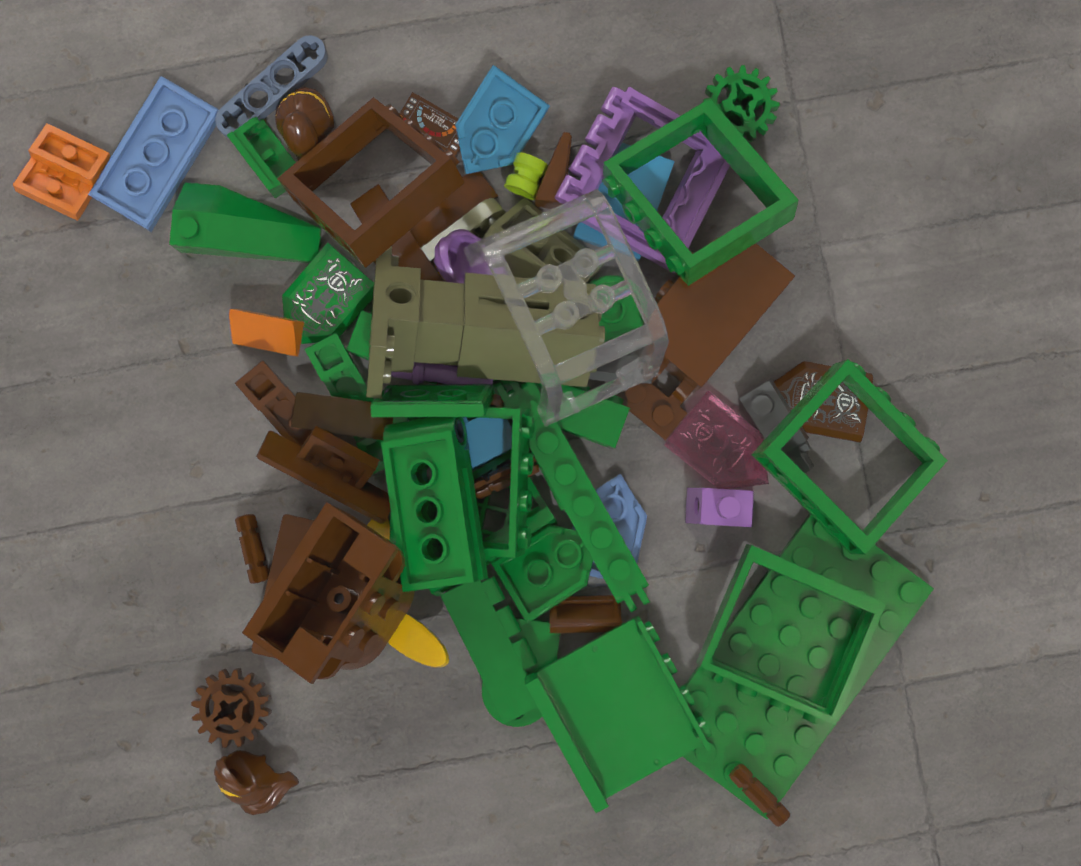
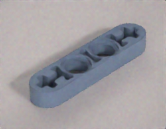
M312 35L300 38L222 106L215 118L219 131L228 138L227 134L236 130L231 126L227 127L228 122L226 119L230 115L233 118H238L239 127L254 117H257L260 121L264 120L277 108L285 97L299 89L320 71L328 59L327 50L322 40ZM309 47L311 50L317 48L316 53L318 57L315 60L311 57L305 59L306 54L304 50ZM296 57L298 63L301 62L302 67L305 69L303 72H300L297 65L291 61L293 58ZM282 68H290L294 71V79L287 85H281L276 82V74ZM256 91H264L268 94V101L261 108H255L250 105V97ZM242 103L252 114L250 118L239 107Z

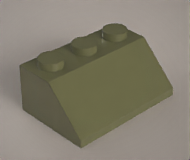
M525 197L495 221L483 237V240L486 242L484 249L489 257V264L497 268H504L509 277L589 284L605 264Z

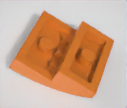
M46 123L28 151L31 158L13 183V187L16 192L78 221L92 199L88 194L107 165L110 153Z

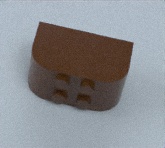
M757 243L689 286L680 276H678L679 278L675 283L669 279L653 299V302L657 305L650 314L644 328L646 349L653 359L657 357L667 366L665 370L678 381L682 382L684 380L694 388L693 393L703 387L795 277L793 273Z

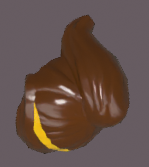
M306 87L296 89L277 106L275 113L276 127L281 136H283L288 149L296 155L298 160L326 138L327 134L334 128V118L329 104L316 89Z
M236 750L228 756H223L216 760L214 775L221 792L231 802L239 804L245 813L251 815L268 813L281 802L291 788L299 784L298 778L290 771L275 773L266 763V755H253L247 751Z

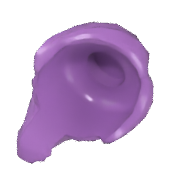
M458 229L452 231L448 236L440 238V241L435 246V268L445 282L464 283L465 273L508 276L504 268H497L489 264V257L484 249L486 242L468 230Z

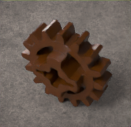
M241 668L234 669L231 676L227 669H222L218 674L219 680L214 675H210L205 678L209 687L203 685L197 687L196 692L202 697L191 702V706L199 708V713L192 716V721H202L203 725L199 728L198 733L201 734L208 730L211 733L209 743L212 744L218 738H221L222 748H227L232 740H234L237 747H241L245 744V736L250 741L258 737L254 728L263 730L268 725L261 718L272 713L271 709L264 707V703L271 699V695L261 694L260 690L266 684L261 682L255 685L252 682L255 676L253 672L244 678L242 677ZM226 684L238 685L243 687L245 690L235 691L232 690L229 685L226 686ZM210 699L214 702L212 715L209 710ZM240 699L243 700L237 705L238 707L234 712L227 713L223 717L221 716L230 703L237 702ZM252 700L254 702L253 718L249 713L250 702ZM219 725H231L237 731L225 730Z

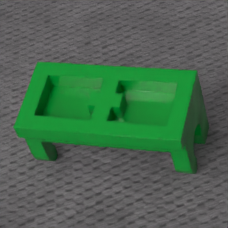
M254 117L234 132L231 131L227 134V137L275 199L286 192L277 178L296 162L263 119L260 121L257 117Z

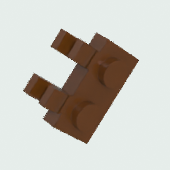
M656 357L654 359L655 374L652 384L634 383L633 381L632 383L625 384L623 382L612 395L624 399L623 405L630 408L629 412L662 439L666 440L687 415V412L680 405L692 393L694 388L683 380L669 397L653 385V382L667 366Z

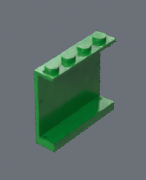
M638 615L524 678L526 688L595 813L609 807L608 797L703 745L707 752L712 750L707 741V738L712 736L710 729L703 717L695 719L689 708L695 704L685 684L678 687L672 677L673 674L678 672L668 653L660 655L654 644L660 640L657 632L650 621L643 624Z

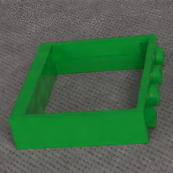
M710 98L603 162L602 182L608 188V195L611 198H617L622 205L627 219L632 224L637 223L644 232L648 245L653 250L658 249L665 257L666 265L670 272L675 271L687 286L792 221L795 217L799 201ZM701 131L763 203L766 209L692 254L628 177V174Z
M849 359L833 364L751 454L850 554L864 555L868 553L948 461L940 453L938 444L932 439L924 437L915 428V421L908 414L900 412L891 403L889 394L880 387H875L866 378L865 370L859 364L851 362ZM841 382L922 462L863 530L781 450Z
M490 406L485 416L478 418L513 419L509 541L483 540L485 556L516 558L525 554V550L529 548L531 542L530 527H526L527 512H530L532 507V492L528 490V475L532 474L534 460L532 453H529V438H533L535 421L534 417L530 416V408ZM393 417V423L420 419V417ZM390 513V541L396 545L392 515ZM439 541L438 551L439 553H443L442 543Z
M746 544L696 663L704 668L702 675L712 678L714 681L722 683L725 677L736 682L737 686L735 689L756 698L758 692L771 697L769 704L786 712H789L791 707L803 711L802 718L813 724L823 726L824 721L836 726L887 603L758 547ZM753 563L862 609L823 705H819L713 659Z

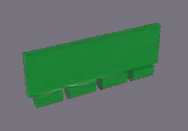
M495 576L483 582L479 580L473 583L461 584L441 594L440 596L503 723L506 724L536 709L537 706L525 686L524 678L529 676L526 669L538 662L525 637L512 643L510 637L522 630L509 605L496 611L494 604L506 598Z

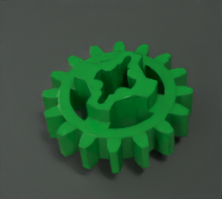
M741 65L738 73L735 74L731 67H727L725 78L716 74L713 78L715 86L708 85L704 93L710 97L729 121L737 124L734 126L742 136H746L750 143L754 142L756 131L764 136L768 131L767 124L773 125L777 118L771 112L777 111L780 102L771 99L775 97L778 90L777 88H767V84L771 79L769 76L762 80L757 78L759 74V69L757 68L751 74H747L745 65ZM726 88L727 99L718 104V96ZM738 100L740 104L746 103L745 110L740 105L734 106L735 101ZM763 105L762 115L755 122L754 110Z

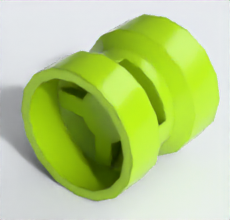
M519 152L516 154L513 162L515 167L514 173L507 176L504 187L516 195L535 200L539 189L538 183L544 177L548 164L535 156Z

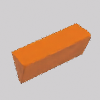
M230 309L229 320L233 344L296 357L299 356L304 321L242 309Z

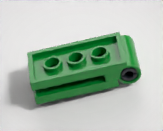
M427 417L387 424L384 428V442H381L395 543L405 557V566L400 575L402 591L409 592L473 583L488 579L469 449H464L467 443V433L463 418ZM428 467H430L432 470V477L430 481L427 477ZM433 504L436 505L438 510L436 518L432 513ZM439 541L442 543L443 546L442 555L438 551Z

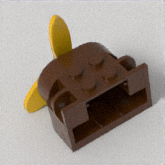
M327 502L242 632L311 684H314L316 679L325 680L334 677L340 669L352 670L368 665L381 654L387 643L406 657L430 667H444L449 663L448 652L441 640L428 627L407 614L413 602L415 591H402L400 575L405 566V557L403 552L390 541V521L387 519L384 524H380L371 519L366 525L351 514Z

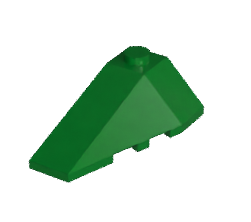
M185 182L172 210L169 245L180 253L310 263L320 252L322 229L223 186Z

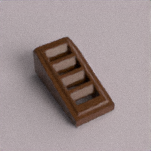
M563 132L537 191L536 207L556 210L564 208V204L557 201L555 195L565 176L568 175L572 135L570 133Z

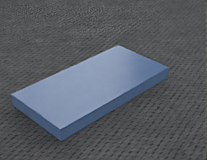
M160 76L88 195L152 232L216 127L215 118L219 109Z

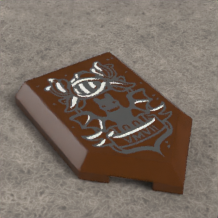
M803 361L775 380L774 383L792 410L831 366ZM866 372V378L873 384V374ZM841 382L802 427L806 433L861 443L864 436L868 408Z

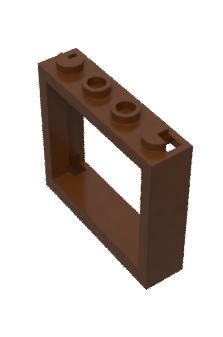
M374 97L277 178L292 200L365 268L465 183L456 167L460 162L450 150L442 151L432 136L428 133L424 136L421 135L420 130L409 118L403 121L398 111L391 104L384 106ZM388 129L428 161L431 166L354 230L316 196L313 191L384 130Z

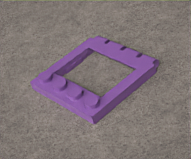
M612 87L601 107V111L612 118L610 119L602 114L597 115L585 138L587 143L596 148L593 149L587 145H581L569 168V171L580 179L577 180L572 176L566 175L555 195V199L566 205L563 210L564 213L670 271L666 265L665 257L658 249L653 250L648 245L644 232L639 230L640 227L610 210L604 211L591 202L602 183L603 162L617 154L636 116L660 129L680 115L631 87H628L625 92L617 87ZM701 131L683 141L684 144L697 151L662 217L687 248H689L730 167Z

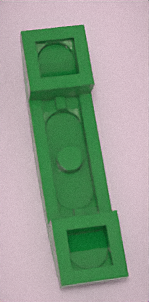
M337 332L304 349L331 396L368 402L375 400L374 398L366 397L367 384ZM353 436L358 449L379 459L373 474L385 469L381 442L384 441Z

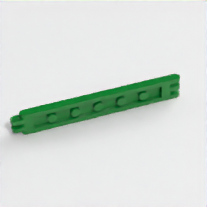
M500 380L494 382L493 384L506 407L530 408V416H533L535 421L533 438H529V448L616 602L620 603L624 600L632 613L637 610V607L630 596L637 593L643 605L648 604L650 601L643 590L649 586L647 580L535 383L523 382L519 385L517 381H508L512 389L506 392L505 386Z

